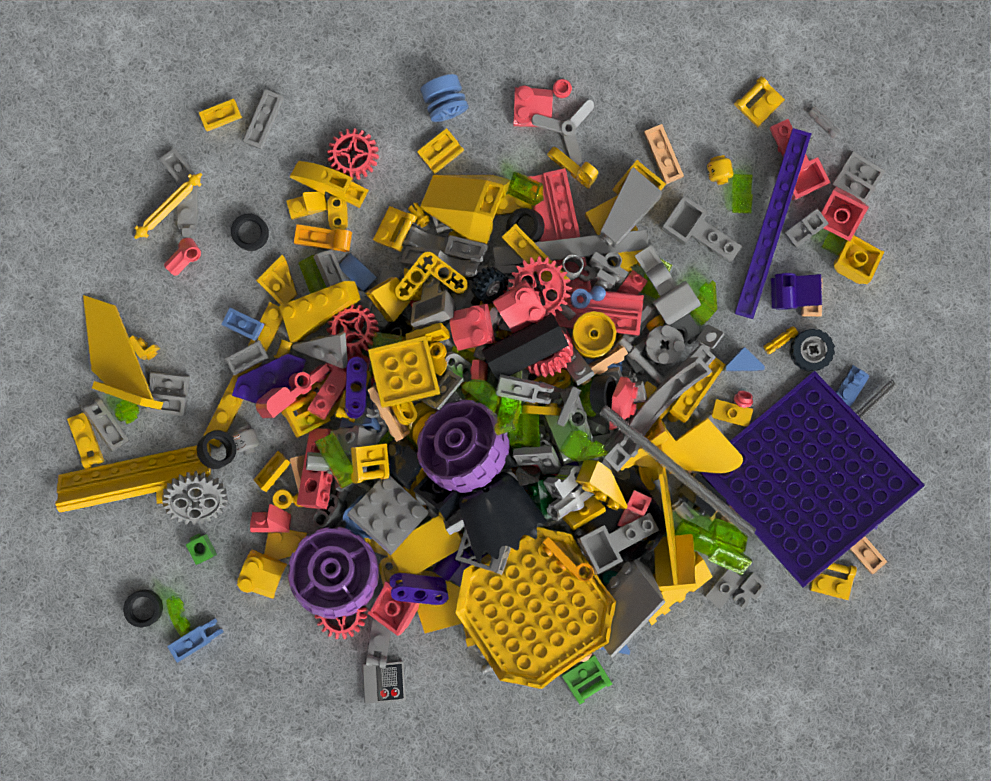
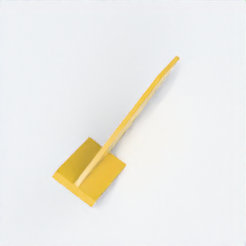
M83 295L91 371L104 382L94 381L92 389L137 405L161 410L164 402L155 400L152 397L117 307Z
M662 445L658 446L659 450L663 451ZM659 462V479L667 536L662 537L659 544L654 548L656 582L660 591L697 588L693 534L675 536L665 465L662 466L661 462Z

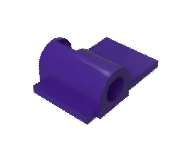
M794 273L775 274V278H771L772 309L789 310L797 309V307L822 305L821 274L796 276Z
M464 549L462 557L466 559L471 558L472 556L469 555V552ZM458 550L431 565L434 567L433 571L446 581H453L458 586H461L463 571L471 566L470 564L455 560Z

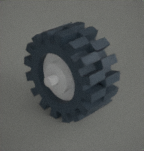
M488 266L487 270L483 268L482 273H477L478 277L473 279L475 283L471 284L473 287L471 291L475 297L484 304H490V302L493 304L492 301L503 295L504 290H507L508 278L497 268Z

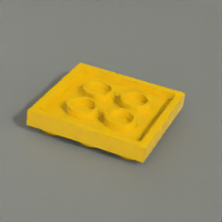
M426 336L368 350L382 408L440 394Z

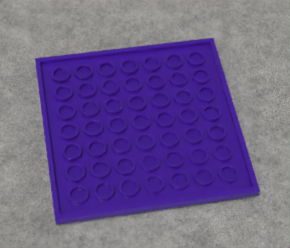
M816 371L812 372L730 441L742 455L743 462L739 468L727 473L700 472L709 484L727 499L725 502L733 511L756 529L754 534L802 588L808 585L925 486Z

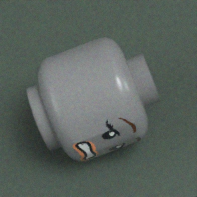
M249 426L234 430V434L231 436L236 444V452L238 453L243 452L244 455L254 453V448L259 446L256 432L253 428H249Z

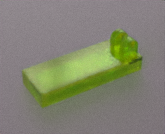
M506 397L501 398L502 404L497 416V423L494 427L497 435L516 429L522 407L520 400L508 398V402Z
M334 432L317 440L315 444L339 487L343 489L352 484V464Z

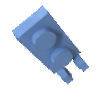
M216 618L203 626L197 627L167 646L177 663L223 633L222 628L216 630L210 636L205 631L208 627L216 624Z

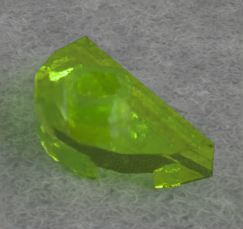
M474 379L462 386L467 392L494 411L498 396L496 395L495 388L489 382L482 379Z

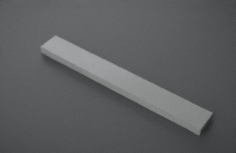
M647 230L630 231L615 248L612 245H606L601 240L602 237L600 235L535 242V244L551 261L563 260L569 254L589 257L593 256L595 252L606 255L610 252L640 251L648 247ZM510 246L493 247L495 266L523 264V260Z

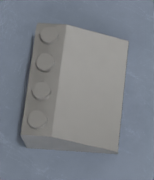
M638 560L625 563L616 576L612 577L605 586L616 600L609 643L603 646L611 657H614L666 603L650 568Z

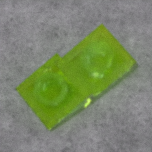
M733 174L732 213H752L753 194L751 192L753 175Z
M173 595L166 600L167 609L175 629L183 637L191 631V624L187 618L180 616L185 611L183 608L185 606L184 602L179 597L175 598Z

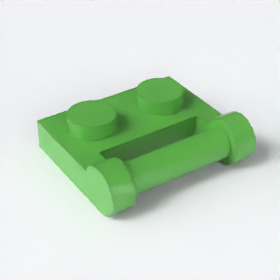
M595 654L587 661L579 663L562 674V677L580 705L585 702L586 698L602 688L613 685ZM596 677H602L601 681L580 693L578 691L580 687Z

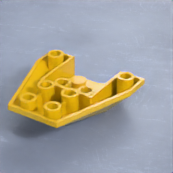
M433 175L420 208L466 239L487 244L493 230L494 216L501 198L506 196L511 180L496 175Z

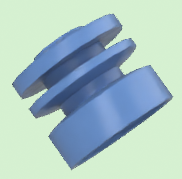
M455 74L435 78L420 88L424 102L429 104L427 110L431 113L430 118L433 122L452 119L469 108L467 101H464L465 95L459 93L462 87L458 76Z

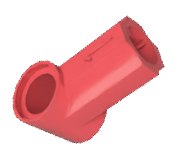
M192 238L182 239L178 245L179 249L164 263V267L174 276L178 275L190 262L197 261L201 256V251Z

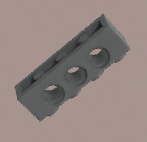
M689 313L669 325L683 333L684 343L688 342V344H691L698 338L697 335L701 333ZM646 340L635 346L640 351V355L645 350ZM666 341V344H667L666 350H668V349H669V347H668L669 342ZM628 355L624 356L633 373L639 372L641 375L646 372L635 360H632ZM650 359L647 362L652 364L654 361Z

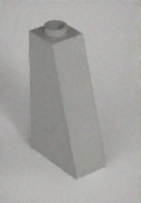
M634 167L630 170L600 234L601 240L606 245H612L614 248L655 205L663 193Z

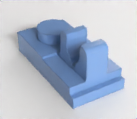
M229 308L221 325L257 341L265 324Z
M852 365L836 391L849 407L852 406L868 380L869 375Z

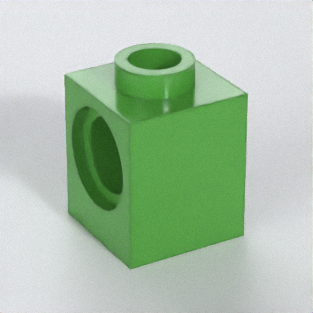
M199 533L189 538L191 542L186 544L196 565L217 555L207 534L201 536ZM198 543H202L205 546L203 553L197 550Z

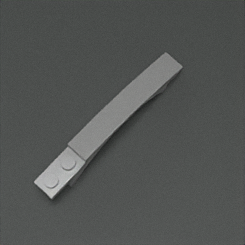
M700 344L675 372H671L630 420L629 424L645 436L658 417L680 395L712 372L708 366L716 357L703 344ZM621 432L603 457L617 472L631 457L637 455L640 446L638 443L635 444V440L632 441L631 437L628 438L625 432Z

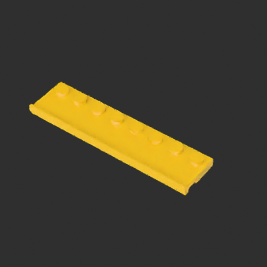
M207 443V451L211 456V447ZM196 445L58 475L57 483L58 498L55 501V505L59 512H65L159 492L167 489V483L172 484L173 478L179 480V475L186 477V473L189 472L193 476L194 472L197 471L198 475L201 476L205 472V477L211 475V468L206 467L200 462L197 456Z

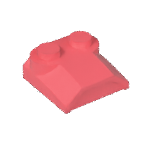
M528 86L515 87L514 126L537 127L531 122L535 114L552 118L553 90L530 88Z
M526 280L492 301L513 333L532 323L543 320L547 314Z
M488 304L454 311V317L450 319V327L453 341L458 351L496 343Z
M620 377L612 396L611 409L619 417L621 416L623 420H626V418L630 419L631 415H635L637 404H634V399L637 398L638 387H635V383L631 382L629 378ZM610 422L609 430H614L618 426L615 427L614 423L611 424Z
M385 581L383 589L368 614L399 636L409 626L419 608V603L394 600L391 596L392 587L388 581Z

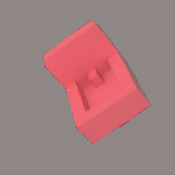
M632 270L617 292L639 294L648 281Z

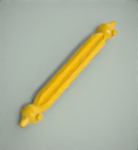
M202 173L188 174L189 181L179 186L144 221L143 226H135L136 234L134 238H147L149 236L147 234L148 230H152L192 191L193 186H201L200 178Z

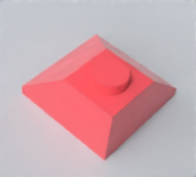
M836 187L821 212L829 223L824 229L851 241L869 206L853 194Z

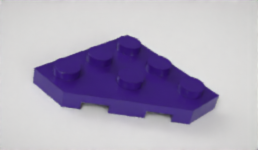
M286 353L248 373H244L238 376L232 396L256 403L259 398L272 388L287 387L290 389V376L303 371L306 359Z

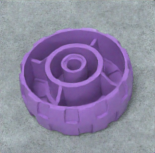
M460 400L459 402H450L442 406L440 410L427 419L422 432L419 433L417 440L419 464L432 481L449 491L456 490L460 493H466L487 485L496 474H499L505 464L506 455L509 453L507 430L500 418L482 403L477 404L473 400Z
M326 527L316 530V533L303 538L298 543L299 546L295 553L292 552L288 564L290 566L288 574L289 586L299 604L314 615L327 619H336V617L341 616L348 617L357 613V610L363 605H367L374 595L373 592L379 580L376 555L372 547L362 536H356L349 529L341 527L331 529ZM336 568V571L334 573L329 574L330 571Z

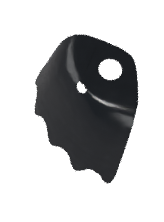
M630 468L629 481L615 477L624 500L627 504L634 490L651 497L652 500L645 515L650 513L659 531L648 536L645 541L642 542L640 540L619 551L623 560L635 561L652 551L659 544L666 532V524L663 511L637 473ZM600 501L605 506L606 512L579 528L587 534L605 525L610 534L621 527L617 524L624 509L618 508V510H613L607 507L606 502ZM655 540L650 548H645L650 541Z
M506 472L496 474L491 479L492 481L482 488L478 487L471 492L462 493L459 499L462 519L473 553L479 564L482 561V554L484 552L498 559L502 546H509L514 550H518L520 539L523 535L537 539L538 523L549 527L548 521L525 489L512 475ZM490 488L488 492H483L484 489Z

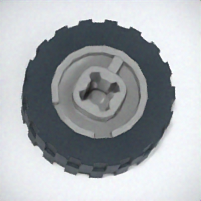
M807 329L800 332L794 337L790 345L791 359L795 362L794 364L799 366L800 369L809 372L824 369L833 360V355H835V345L832 342V338L820 329Z

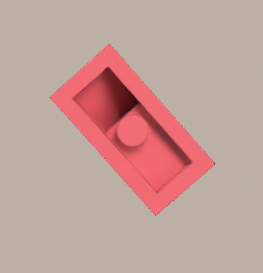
M269 504L268 512H252L250 531L290 532L291 514Z

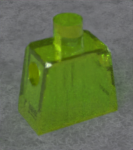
M520 413L506 416V421L503 425L511 447L514 449L540 447L539 414Z

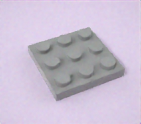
M389 476L388 479H380L351 509L347 516L386 552L392 555L428 515L429 511Z

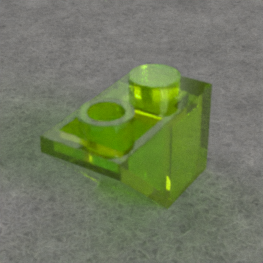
M713 280L709 284L705 282L698 291L701 293L697 298L701 306L689 313L701 325H704L717 311L716 282Z
M579 429L578 431H571L559 449V452L574 462L602 457L608 454L602 443L596 440L592 442L587 438L588 435Z

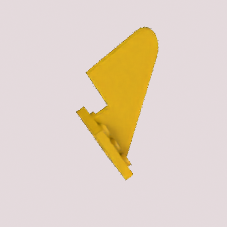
M658 417L644 436L651 441V444H655V447L662 445V450L668 455V458L670 457V459L674 460L683 470L727 473L739 468L743 462L739 451L708 417L676 440L666 429L661 418ZM641 446L638 449L637 455L631 457L623 465L621 471L633 465L659 468L658 461H656L655 457L652 458L653 456L648 455V451L645 452Z
M423 570L421 574L425 576L440 577L438 574L434 572ZM446 581L449 596L447 602L441 605L419 603L417 612L425 634L463 624L455 612L460 587L450 581ZM463 625L467 647L476 645Z

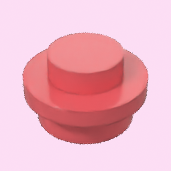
M559 79L554 83L553 93L556 97L566 98L570 95L572 86L569 81Z
M739 391L738 394H735L734 401L739 407H750L753 404V396L747 391Z

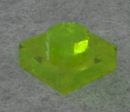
M829 231L821 248L838 256L847 240Z

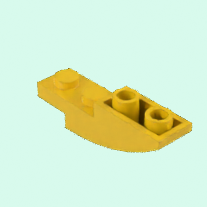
M298 161L290 175V178L322 194L328 192L358 208L361 207L369 191L352 182V177L315 163Z

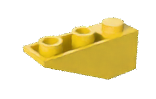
M584 460L576 482L582 485V489L592 492L596 499L606 502L607 507L613 510H618V508L627 509L628 506L611 470L599 461Z

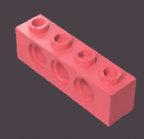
M314 429L309 432L297 505L306 508L327 509L333 475L325 471L306 470V459L308 452L328 454L330 431H333L331 429Z

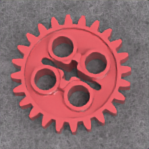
M538 256L537 262H534L531 257L530 264L523 261L524 267L521 268L517 265L516 268L519 272L511 273L515 279L508 280V282L513 284L512 287H508V290L522 283V279L525 276H529L533 280V284L530 287L541 303L539 292L534 291L537 285L533 272H537L540 285L545 287L542 290L545 300L543 307L547 312L545 317L549 313L555 317V310L562 311L560 305H567L564 298H570V295L566 293L567 290H571V287L566 286L570 279H564L567 272L561 273L562 265L556 268L555 260L549 264L548 257L544 262L541 261L540 256ZM542 272H550L552 279L549 282H544L541 279ZM554 290L557 294L556 300L549 301L546 298V292Z

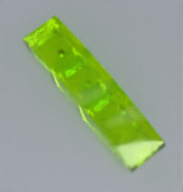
M684 518L675 529V536L693 534L694 550L707 555L710 562L743 575L752 563V559L736 547Z

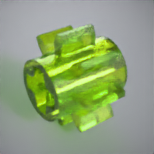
M126 400L116 404L117 408H115L114 413L120 422L125 420V423L129 424L138 418L139 407L137 404L129 403Z

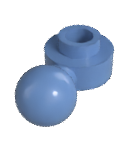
M594 286L590 292L584 289H577L572 293L570 301L573 307L584 309L592 299L595 301L603 300L606 291L602 286ZM578 296L583 297L582 303L577 302Z

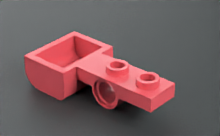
M789 119L769 128L778 145V152H781L782 156H784L791 130L793 129ZM805 154L791 198L793 201L830 183L818 157L809 161Z
M357 351L354 356H351L350 352L347 354L348 362L353 357H360L365 360L367 371L370 370L372 366L370 358L363 354L359 355ZM327 362L325 363L331 373L309 405L307 411L322 420L326 419L346 388L347 366L342 369Z
M326 364L316 367L309 374L305 372L292 374L289 378L291 388H272L256 402L257 412L262 418H274L292 404L301 393L303 395L308 393L312 389L311 385L315 382L323 381L330 369ZM299 376L303 379L302 386H299L297 384V378Z

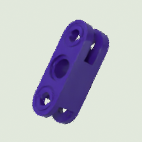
M360 357L350 359L346 369L345 413L352 419L360 418L364 414L366 406L367 364ZM357 384L361 387V390L355 392L351 389V386Z
M396 573L389 579V584L392 587L391 596L397 601L441 605L447 602L449 597L446 581L440 577Z

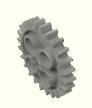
M197 471L194 472L193 476L187 472L186 477L179 475V480L173 478L172 484L167 483V489L163 490L162 495L163 508L166 509V514H171L172 519L177 517L178 522L185 520V524L192 521L193 525L196 524V521H200L203 524L204 519L210 522L211 516L217 518V513H223V508H226L227 490L224 488V483H219V478L213 480L212 474L205 477V472L200 476Z

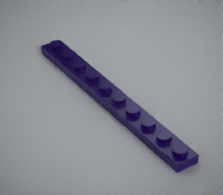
M795 128L791 130L734 314L754 319L812 133Z

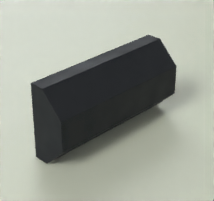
M550 314L544 317L543 320L532 323L482 349V353L498 382L500 374L511 376L569 346L554 315Z

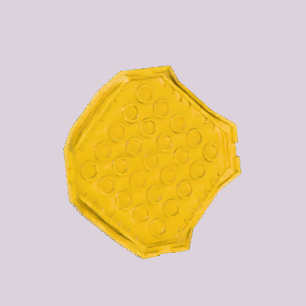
M537 527V539L523 535L520 539L519 549L514 550L511 548L502 575L473 565L463 571L455 612L500 681L543 689L563 672L609 643L616 600L597 575L594 574L589 581H579L567 570L562 571L556 564L558 560L553 555L549 557L543 551L544 545L542 542L549 537L576 566L581 563L589 564L572 534ZM487 554L482 558L484 565H490L491 555ZM582 566L579 569V575L582 578H586L589 571L586 567Z

